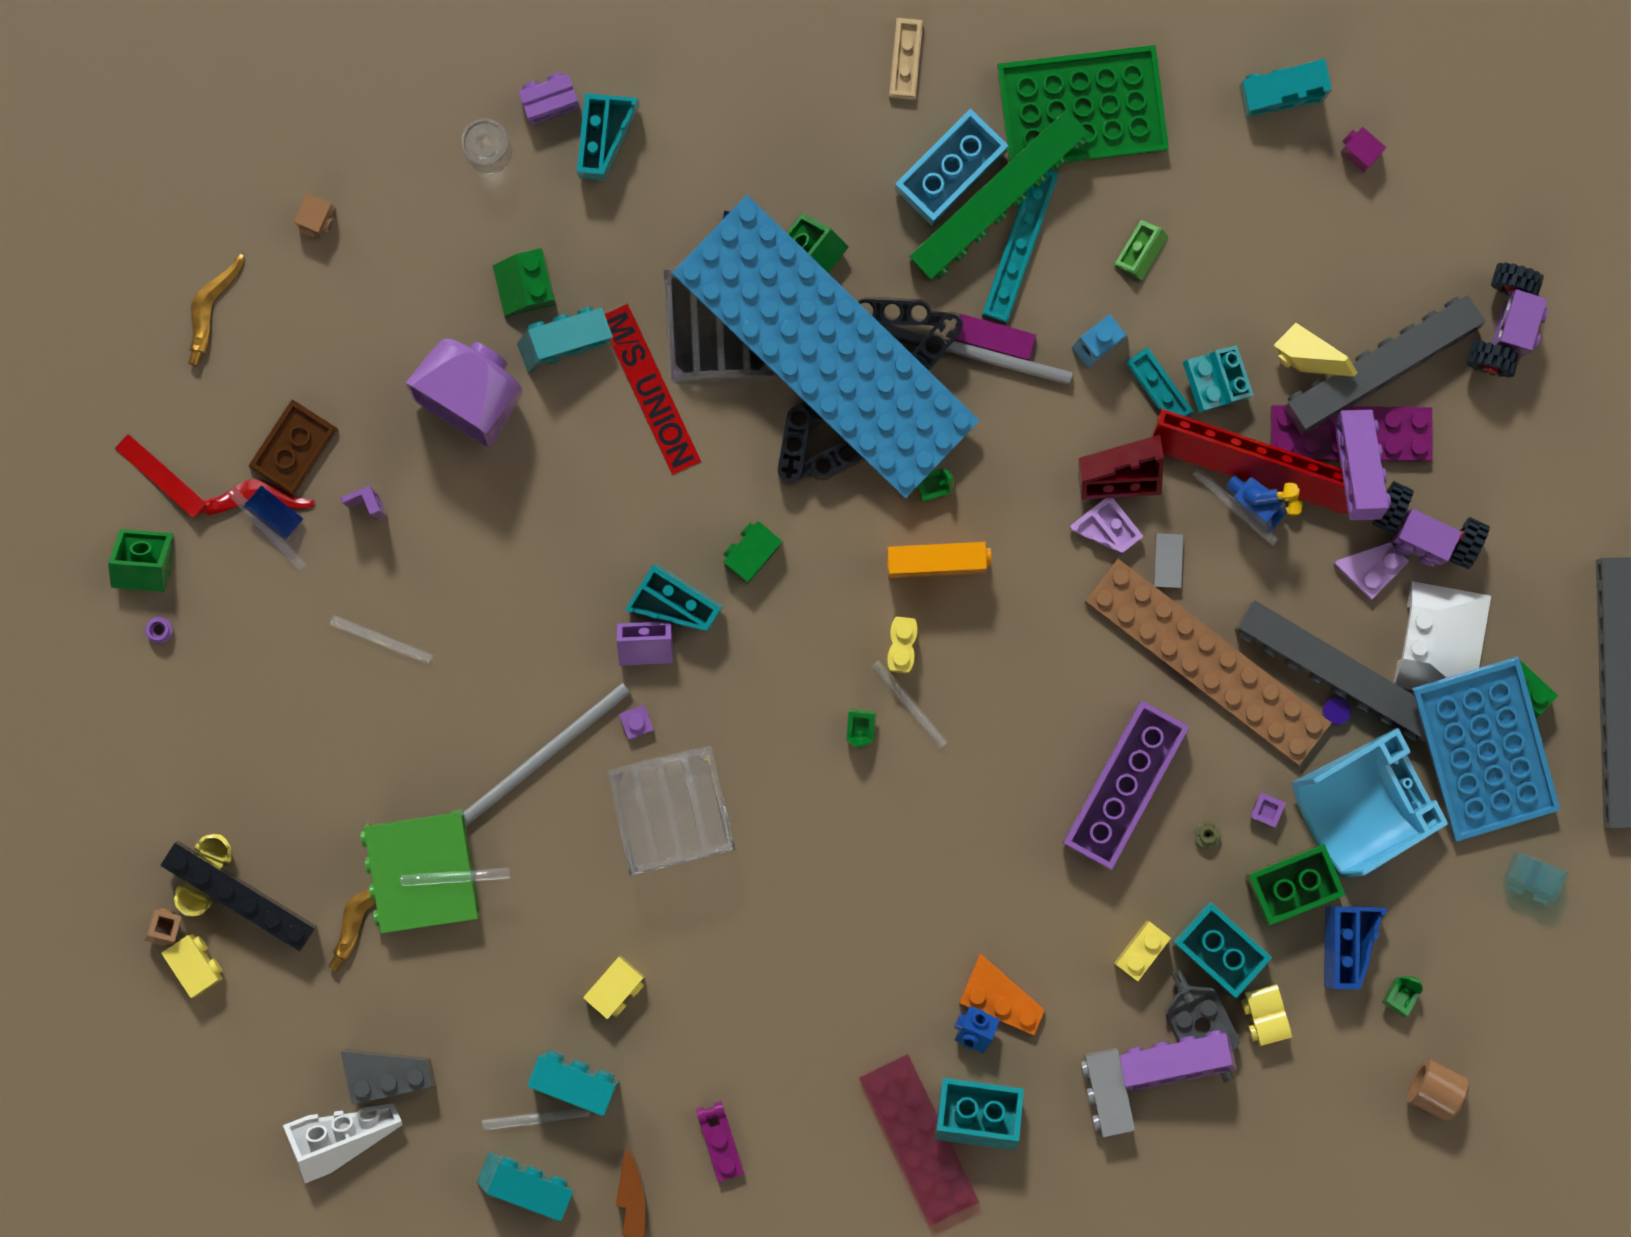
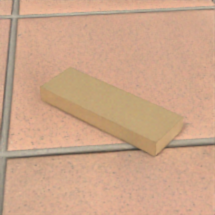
M896 19L889 98L916 99L923 20Z

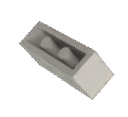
M1113 1048L1085 1054V1061L1081 1062L1083 1077H1089L1091 1088L1086 1089L1089 1104H1094L1097 1115L1092 1116L1095 1132L1100 1131L1103 1137L1135 1131L1118 1050Z

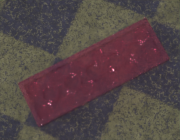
M906 1054L859 1077L930 1226L979 1203L951 1142L934 1140L937 1113L909 1055Z

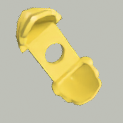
M206 835L194 847V850L198 851L199 854L220 867H223L224 863L229 864L231 862V847L222 835ZM187 882L184 887L178 886L176 888L175 906L185 916L201 915L213 903V900L209 898L210 896Z

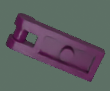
M722 1101L716 1102L714 1106L706 1109L704 1107L697 1108V1117L718 1182L743 1175V1166ZM718 1117L720 1124L710 1127L708 1119Z

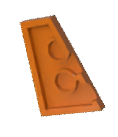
M981 953L979 954L959 1003L967 1007L972 1006L976 1009H981L1004 1023L1035 1035L1045 1010Z

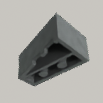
M350 1049L341 1051L352 1105L426 1089L436 1085L430 1058Z

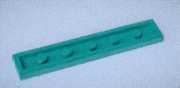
M1048 170L1045 173L1048 178L1038 188L1032 185L1025 192L1028 197L1020 204L982 316L1007 324L1059 173Z

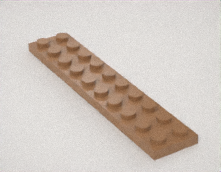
M1117 559L1085 600L1088 605L1299 766L1331 725L1332 722L1121 560Z

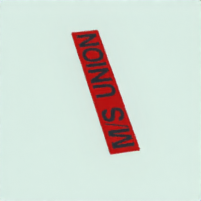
M628 303L604 314L613 336L610 342L672 475L701 462Z

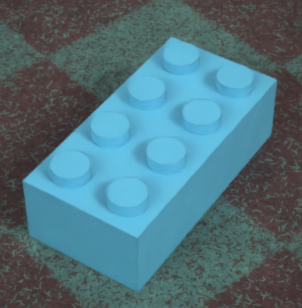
M970 108L895 183V191L933 227L1007 153L1009 145Z

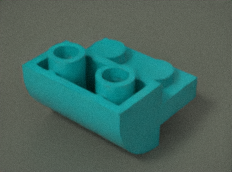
M1237 345L1182 362L1199 413L1215 408L1220 409L1254 396Z

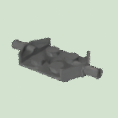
M1178 970L1177 974L1176 972L1172 973L1171 976L1178 987V993L1165 1009V1013L1168 1015L1178 1038L1194 1036L1196 1039L1206 1037L1208 1032L1222 1031V1034L1226 1033L1230 1037L1234 1052L1240 1044V1039L1215 988L1211 986H1191L1190 983H1187L1182 970ZM1197 1019H1208L1211 1024L1210 1029L1207 1032H1199L1195 1028ZM1231 1071L1226 1072V1074L1225 1072L1220 1073L1224 1083L1228 1082V1078L1229 1080L1234 1079Z

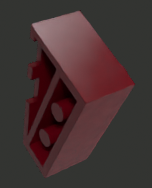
M1160 434L1080 457L1078 461V480L1081 500L1162 495L1164 455Z

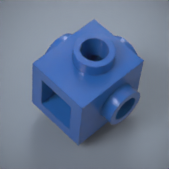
M970 1006L965 1015L960 1013L954 1029L958 1031L954 1041L984 1054L993 1040L1000 1019L987 1014L981 1009Z

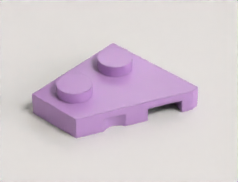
M1105 498L1069 527L1071 531L1121 554L1144 537L1113 498Z
M1387 543L1337 560L1334 565L1372 600L1409 560L1402 553L1395 550L1391 543Z

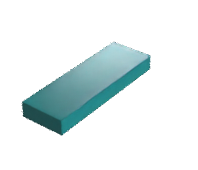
M1148 347L1126 361L1125 364L1159 412L1161 409L1185 417L1194 413Z

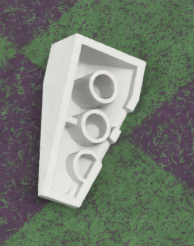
M391 1103L363 1107L355 1113L344 1114L342 1110L335 1111L333 1116L319 1117L318 1114L308 1115L287 1123L283 1127L304 1183H308L332 1173L403 1124L394 1104Z

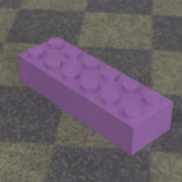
M1139 701L1062 844L1112 870L1190 726L1144 701Z

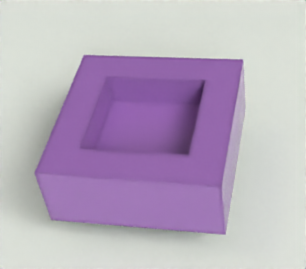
M645 705L619 714L628 740L654 731Z
M1260 792L1249 817L1276 828L1286 803Z

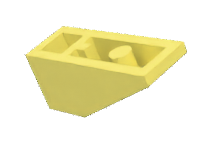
M1297 323L1274 344L1279 353L1278 360L1287 368L1292 366L1300 372L1355 376L1358 373L1349 357Z

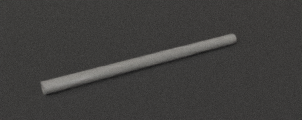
M881 324L895 339L917 345L927 335L924 332L893 324ZM935 338L929 339L926 343L928 348L940 350L942 347L941 342ZM953 341L945 351L950 354L1070 385L1073 374L1070 371Z
M623 682L464 811L466 827L628 696L631 692Z

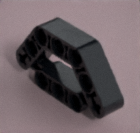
M862 297L857 301L859 304L869 303L873 308L872 316L880 324L933 326L913 352H910L916 359L924 363V367L928 371L958 337L963 328V319L958 313L932 311L930 304L922 299ZM889 304L898 306L900 315L896 318L888 317L885 313L886 306ZM923 306L927 311V316L923 319H916L912 315L913 307ZM954 318L957 320L955 326L958 329L951 328L945 336L950 339L946 341L942 334L935 331L939 329L942 333L947 324L945 320L951 321ZM929 339H938L942 345L941 349L937 352L929 351L926 346Z
M805 402L792 407L788 411L778 464V477L783 484L794 485L812 474L819 480H827L865 460L846 441H843L804 462L809 430L825 421ZM796 413H801L806 417V422L801 426H796L791 422L792 416ZM796 439L801 442L802 447L798 452H791L787 449L786 446L790 440ZM844 448H850L854 451L855 456L850 461H844L840 458V451ZM784 456L790 459H800L799 462L794 460L793 469L797 474H792L791 478H786V473L782 472L787 470L789 466V459H784ZM819 461H828L831 469L827 473L818 472L816 464Z

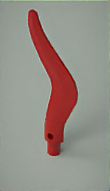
M250 479L240 483L223 495L205 499L206 504L197 515L207 513L208 516L218 514L256 499L296 509L313 507L315 502L312 499L294 496L264 480Z

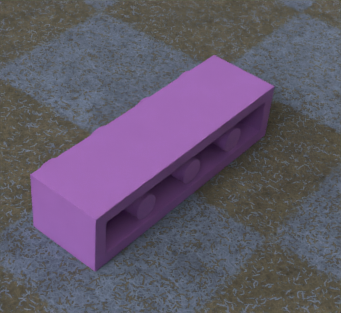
M1373 410L1340 411L1334 425L1349 519H1382L1390 508L1391 499L1385 489L1387 475L1386 470L1381 465L1383 451L1381 444H1378L1377 441L1378 421L1374 420Z
M1212 1031L1206 1033L1204 1038L1196 1039L1194 1036L1179 1039L1180 1043L1169 1045V1042H1160L1154 1044L1151 1049L1143 1050L1140 1047L1128 1049L1126 1051L1127 1054L1120 1055L1125 1087L1130 1092L1237 1070L1231 1039L1226 1033L1222 1034V1031Z

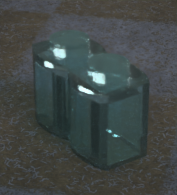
M1515 851L1503 882L1509 884L1507 889L1523 895L1524 891L1534 894L1533 900L1548 905L1549 901L1557 903L1569 873Z

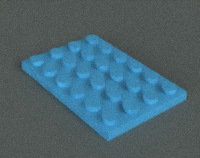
M1518 657L1412 688L1452 834L1456 842L1560 811L1521 662Z

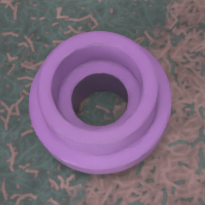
M154 617L146 625V636L154 643H165L172 636V624L166 618ZM162 625L164 632L162 635H157L155 632L156 627Z

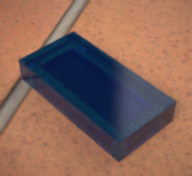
M262 485L243 506L285 541L303 520L300 515Z

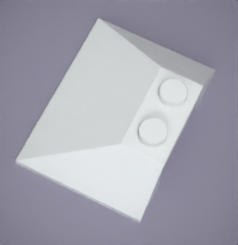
M1411 581L1407 608H1410L1402 658L1397 660L1394 684L1403 689L1412 690V688L1479 668L1491 596Z

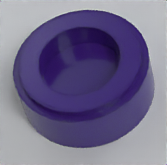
M1342 698L1329 699L1322 709L1323 716L1333 725L1346 722L1351 713L1349 704Z

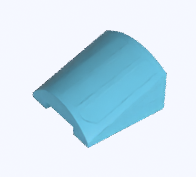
M1399 728L1291 782L1298 807L1317 845L1325 844L1334 868L1341 878L1364 876L1448 825L1437 801L1430 800L1407 756L1411 751Z

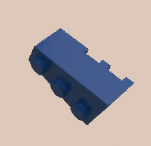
M1325 906V988L1361 989L1371 959L1370 954L1374 942L1378 938V930L1387 908Z

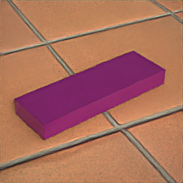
M959 313L963 319V328L954 341L1029 361L1036 334Z

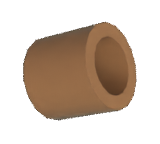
M1427 1058L1416 1070L1409 1085L1406 1100L1408 1103L1434 1116L1449 1121L1460 1112L1467 1099L1469 1079Z

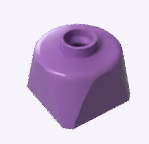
M450 338L441 339L406 382L412 399L420 406L490 449L496 442L522 394L520 384L504 370L508 363L500 355L479 342L474 341L472 346L469 347Z

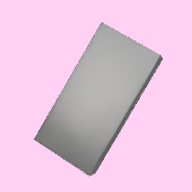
M1156 533L1154 587L1181 588L1182 534Z

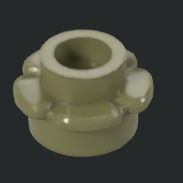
M1210 821L1198 825L1194 832L1195 840L1201 847H1215L1218 844V839L1221 838L1220 829ZM1206 832L1210 833V837L1205 836Z

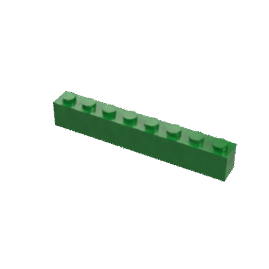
M1066 109L908 257L929 280L934 276L939 280L949 270L946 266L953 259L958 262L969 252L966 247L973 240L979 243L989 233L986 228L992 222L998 225L1008 215L1005 211L1012 204L1017 207L1028 197L1025 192L1032 185L1038 188L1048 178L1045 173L1051 167L1057 170L1067 160L1064 156L1071 149L1076 152L1087 142L1084 137L1089 132Z

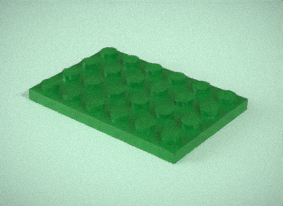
M1156 45L997 64L1006 143L1009 145L1007 150L1009 162L1066 109L1071 112L1089 133L1084 137L1087 142L1076 152L1071 149L1064 155L1067 160L1063 164L1166 152L1169 150Z

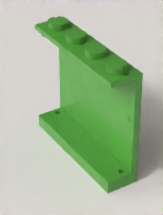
M463 809L452 810L448 814L371 825V823H367L364 826V831H361L362 846L367 847L368 857L365 858V867L367 874L371 873L373 884H369L371 900H376L377 910L373 912L376 927L380 926L381 933L478 919L480 911Z

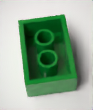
M1325 844L1317 845L1245 874L1265 925L1275 924L1345 896Z

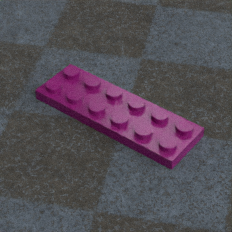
M1272 405L1270 407V445L1314 460L1340 461L1334 425L1338 415L1301 436L1284 411L1286 405ZM1352 406L1347 409L1373 410L1374 420L1378 421L1379 427L1377 441L1378 444H1381L1383 451L1381 461H1432V407Z

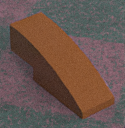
M626 1149L623 1157L616 1206L626 1208L622 1235L644 1237L647 1220L644 1184L632 1150Z

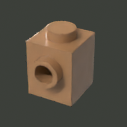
M307 193L294 223L300 228L299 232L308 237L314 238V235L323 237L324 233L329 232L333 225L334 218L332 215L335 208L331 203Z
M155 909L151 914L144 941L171 947L175 942L182 916L175 915V912L169 909Z

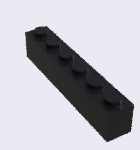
M179 841L173 844L160 865L298 951L303 949L317 927Z

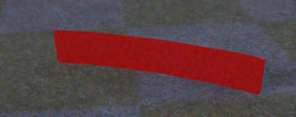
M129 434L116 446L115 449L156 484L192 518L205 506L206 502Z

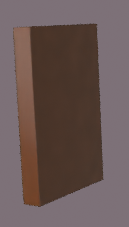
M292 399L250 462L249 467L295 496L338 428Z

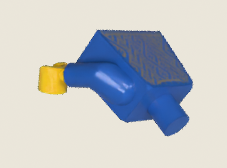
M1235 475L1226 486L1227 489L1235 494L1234 500L1236 505L1269 533L1273 531L1286 514L1298 516L1302 512L1303 501L1297 500L1299 495L1297 484L1285 483L1283 492H1278V489L1268 490L1252 477L1247 482H1244ZM1284 501L1288 502V507H1285Z

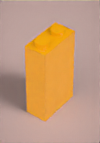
M986 542L891 546L887 548L888 578L985 573L987 567H990V564H992L991 548H986Z

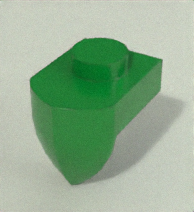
M944 468L931 471L917 486L920 501L923 502L949 495L954 488V476Z
M849 709L846 739L852 747L862 749L873 742L875 739L877 711Z
M1413 976L1395 978L1382 1003L1401 1017H1407L1419 995L1423 992V985L1420 979Z

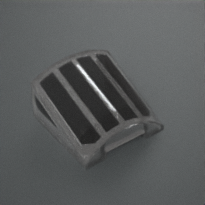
M675 269L664 270L670 384H696V382L735 380L776 381V374L672 274Z

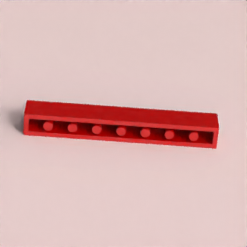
M1161 409L1151 437L1160 434L1163 454L1232 477L1237 475L1245 481L1252 477L1264 487L1272 490L1278 489V492H1283L1285 483H1294L1299 488V499L1308 501L1313 505L1332 509L1340 514L1349 515L1341 468Z

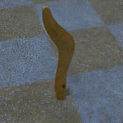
M238 255L227 270L206 284L194 296L191 304L193 338L189 349L192 352L188 364L198 367L202 354L206 353L210 334L212 305L239 274L244 263V255Z
M369 889L354 895L345 906L341 935L338 944L332 952L335 955L328 966L337 972L344 959L348 961L353 951L364 915L376 904V900H371Z

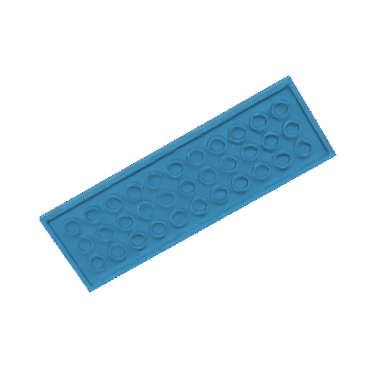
M748 195L730 211L672 272L696 298L904 498L911 494L980 421Z

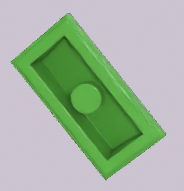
M1140 220L1114 265L1142 281L1165 244L1168 235L1162 228Z

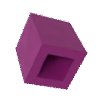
M1362 126L1357 133L1352 130L1342 141L1345 146L1341 153L1365 173L1387 147Z

